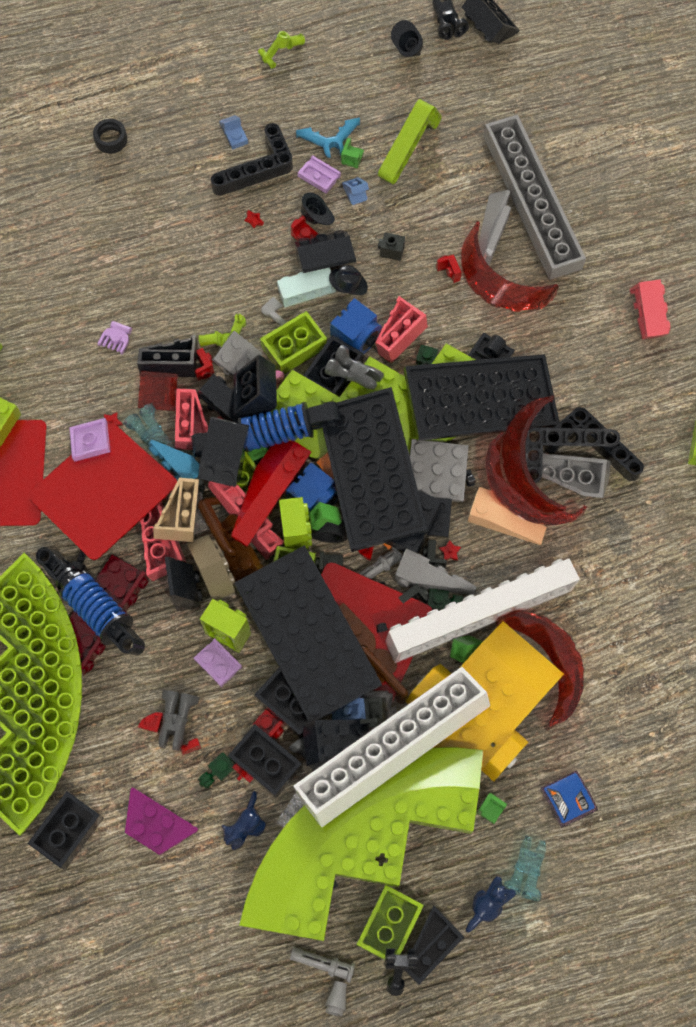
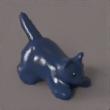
M256 791L252 792L247 808L240 814L234 825L221 826L223 828L224 841L226 845H231L232 850L240 848L248 835L257 837L263 834L265 830V822L254 809L257 800Z
M498 876L495 877L486 892L480 890L474 896L472 904L474 916L468 923L466 932H471L482 921L492 922L500 916L503 910L502 906L515 897L516 891L506 889L502 885V879Z

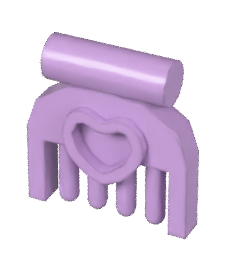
M112 321L110 328H107L102 333L97 344L98 346L102 345L105 347L110 338L107 348L109 349L113 344L111 349L114 350L116 345H118L116 352L120 350V354L123 355L129 344L127 334H131L132 328Z

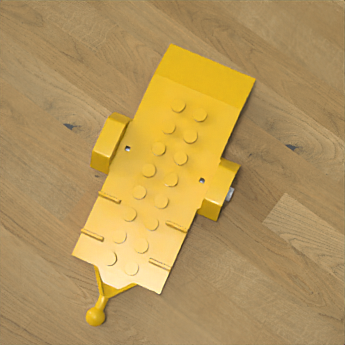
M504 621L461 666L487 692L490 707L433 747H459L483 750L481 771L493 782L506 767L510 769L518 760L515 757L529 743L515 729L564 675ZM438 664L419 681L406 700V703L410 704L452 673L442 664Z

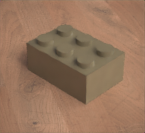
M208 534L187 543L211 598L219 600L234 593L233 584L235 580L232 573H230L229 565L216 540L212 541Z

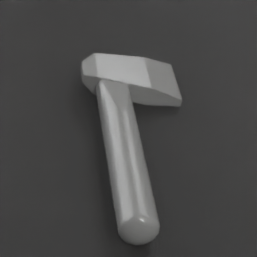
M272 297L262 307L261 312L265 316H270L280 326L287 323L276 313L283 305Z

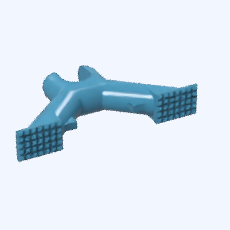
M360 118L345 120V125L339 127V132L333 137L326 138L320 135L319 131L313 132L311 127L296 130V138L301 137L323 147L327 158H331V148H337L341 156L344 148L343 142L357 125H360Z

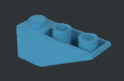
M154 440L149 441L150 447L148 449L155 457L158 455L162 459L161 464L167 471L171 470L175 474L174 477L177 481L179 478L195 479L198 477L200 464L192 455Z

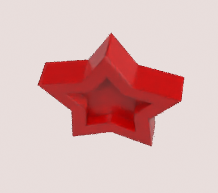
M247 211V218L244 221L250 223L253 228L257 225L263 226L264 222L260 219V213Z
M117 412L112 415L104 414L107 423L113 422L118 427L123 425L118 420Z
M449 540L446 546L439 548L444 554V559L458 561L457 553L461 547L454 546Z
M235 764L232 767L239 774L236 778L240 781L242 777L249 783L253 780L238 765Z

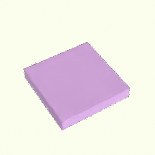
M105 418L70 427L71 451L74 462L110 452L108 424Z

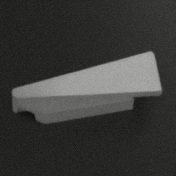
M510 190L495 192L489 195L473 265L474 268L487 272L509 219L511 207L507 206Z

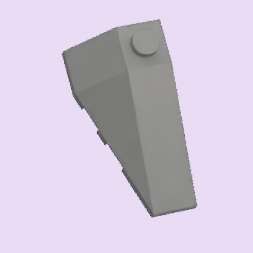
M532 453L531 460H535L538 454ZM543 454L542 477L583 496L603 498L609 481L611 461ZM535 469L530 470V472L537 474Z

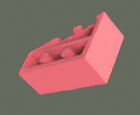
M661 279L639 282L630 289V293L634 294L637 303L633 305L634 309L639 311V318L637 320L642 339L664 337L670 331V322L666 317L668 311L667 303L664 302L663 298L665 294L664 285L661 284Z
M398 296L397 303L394 309L391 310L390 317L376 340L378 354L390 363L428 327L426 314L400 296Z
M177 389L175 449L193 450L191 436L207 432L208 425L205 421L196 389Z

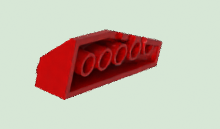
M296 441L282 442V444H275L269 448L255 468L231 534L232 538L248 547L279 503V500L286 493L287 488L293 483L307 463L311 454L310 450Z

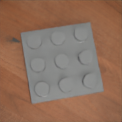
M412 439L410 460L418 490L436 498H449L454 502H463L469 445Z

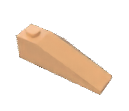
M479 487L468 518L470 523L538 545L542 544L547 528L499 493Z

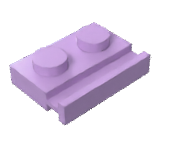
M312 155L311 159L299 170L298 177L327 194L336 183V180L341 177V172Z
M215 638L194 657V660L220 687L227 683L242 668V665Z

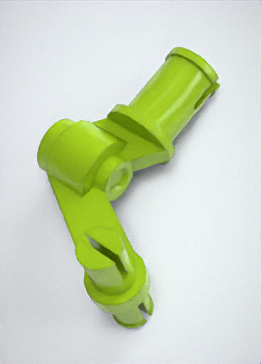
M280 31L269 50L266 52L264 48H260L258 54L262 57V61L267 63L271 69L275 68L276 63L272 58L279 48L292 49L294 46L304 45L305 37L301 33L290 36L287 32Z
M241 314L235 315V322L230 333L221 334L215 331L213 334L199 335L200 346L216 344L222 347L233 331L240 334L242 328L246 326L245 317Z

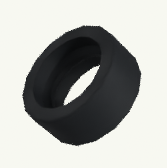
M104 119L93 130L95 144L104 153H117L127 144L126 129L123 123L116 119ZM109 130H115L120 133V137L113 142H104L100 139L101 135Z
M341 519L342 522L339 525L326 522L319 530L312 529V538L326 543L346 541L348 537L344 520Z

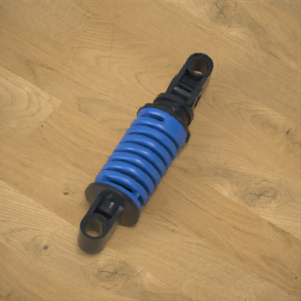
M302 402L296 406H289L287 411L285 408H281L280 413L276 409L273 411V415L268 411L266 412V417L264 413H260L259 420L257 415H253L252 418L239 417L238 423L249 425L245 450L248 453L261 447L266 448L268 445L274 446L275 444H282V442L287 443L290 440L295 441L297 437L299 439H303L304 436L313 438L314 430L337 426L341 423L337 402H327L309 408L306 402ZM207 432L191 436L194 457L201 458Z
M41 547L36 553L37 562L56 581V586L60 589L62 600L67 602L77 612L78 616L100 637L101 642L104 645L115 644L125 654L135 656L142 654L145 649V643L131 628L133 618L126 612H123L118 603L95 582V579L88 571L81 572L78 567L73 566L65 559L59 551Z

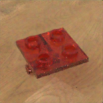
M141 371L138 408L175 411L178 374Z

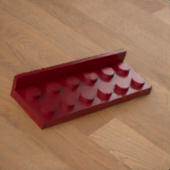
M111 555L95 579V582L118 603L123 612L128 613L127 610L130 605L133 606L136 603L138 593L141 589H145L149 579L144 570L140 571ZM74 611L70 621L77 639L82 675L85 676L87 672L89 673L95 665L94 660L104 652L106 645L101 642L100 637Z

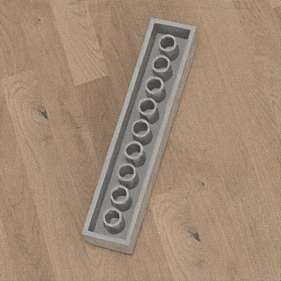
M514 115L485 124L483 137L507 189L510 190V196L549 280L582 270L586 257L519 116Z

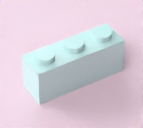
M330 268L307 273L302 271L297 275L283 277L278 280V291L284 308L336 292L329 281Z

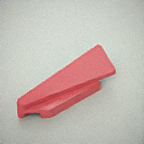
M209 481L208 488L230 515H239L246 496L245 492L238 485L233 487ZM268 518L251 541L265 560H268L276 552L277 546L284 544L283 539L270 530L273 524Z

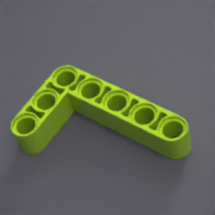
M421 99L416 102L381 165L378 177L392 185L397 182L427 126L432 129L438 127L442 115L436 107Z

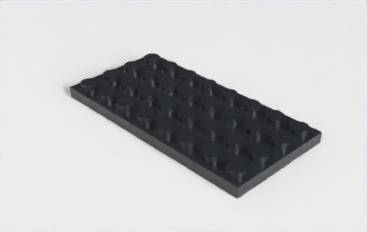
M545 354L405 366L403 369L417 441L527 430L531 427L548 428L555 427L560 422Z
M392 387L337 402L341 423L337 426L323 428V433L350 550L354 552L428 532Z
M305 545L234 583L309 722L320 720L382 686L380 679Z

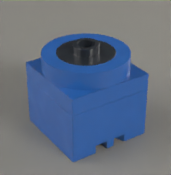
M354 298L347 305V311L343 309L341 317L337 315L330 323V335L365 354L375 344L382 326L377 323V315Z
M312 462L304 469V476L299 475L297 483L293 482L286 490L287 499L303 497V503L308 504L309 512L319 502L335 506L339 499L334 479Z

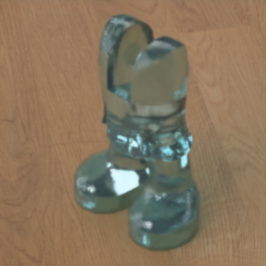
M152 403L145 405L139 412L140 417L149 426V429L146 430L136 413L124 420L123 424L125 427L135 430L148 447H150L149 441L154 440L175 449L172 441L162 430L161 425L157 423L155 419L156 408Z
M526 835L521 843L519 857L514 866V873L510 880L503 883V886L506 889L515 890L516 895H520L523 876L527 874L528 877L521 897L528 900L541 901L542 893L537 889L538 876H540L541 864L546 853V842L543 840L539 841L536 853L529 851L532 837Z

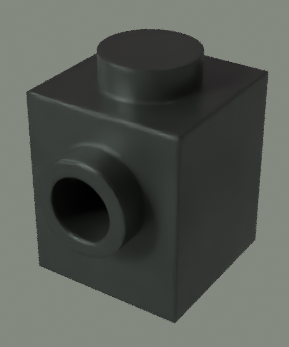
M385 232L383 239H379L378 243L380 257L401 261L405 247V236Z

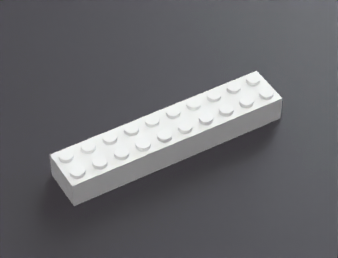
M558 559L549 567L541 566L535 569L532 574L524 573L516 578L517 580L512 582L506 580L500 583L497 588H486L481 591L480 595L475 597L473 594L469 595L462 602L457 604L456 602L449 603L445 606V609L440 611L434 609L423 618L419 616L414 617L408 621V624L403 626L397 624L390 628L385 643L394 663H397L449 642L453 638L461 637L571 592L580 578L570 559L564 561Z
M463 667L459 668L295 784L294 788L299 799L321 827L325 826L490 707L487 692Z

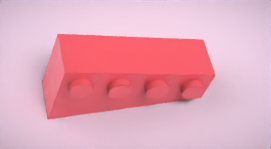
M162 501L140 520L145 551L144 558L147 567L146 574L152 581L167 575L165 557H171L187 563L178 541L154 539L153 528L164 509Z

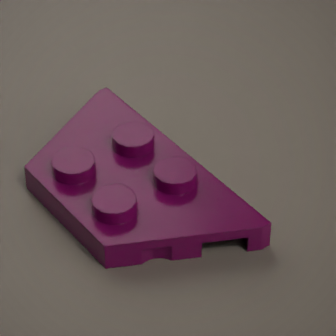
M133 787L130 789L125 833L155 853L162 855L173 846L180 844L184 839L199 831L198 828Z

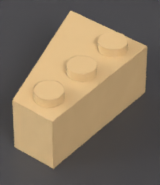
M178 479L167 505L153 528L154 539L193 542L199 479Z

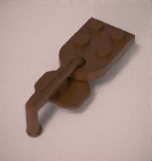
M215 496L202 499L198 502L197 506L218 546L224 551V557L235 582L263 568L250 544L246 547L231 537L238 515L231 514L220 523L212 506L223 505Z
M342 603L339 608L381 683L386 681L397 693L396 701L400 704L405 703L408 697V690L393 675L397 669V663H394L388 651L375 649L376 641L373 633Z

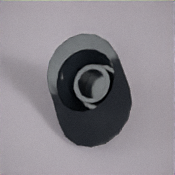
M408 20L396 23L391 31V39L400 54L405 57L420 56L423 48V39L415 25Z
M308 192L302 196L301 214L308 222L322 225L333 224L335 217L319 195Z
M344 265L339 269L331 271L329 275L330 284L339 292L364 295L368 290L366 280L354 266Z

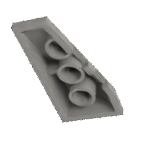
M405 550L395 575V581L400 586L412 588L415 584H418L419 587L423 586L426 590L432 588L449 591V593L474 595L477 586L457 575L450 576L442 566L434 567L429 564L430 560L411 550Z

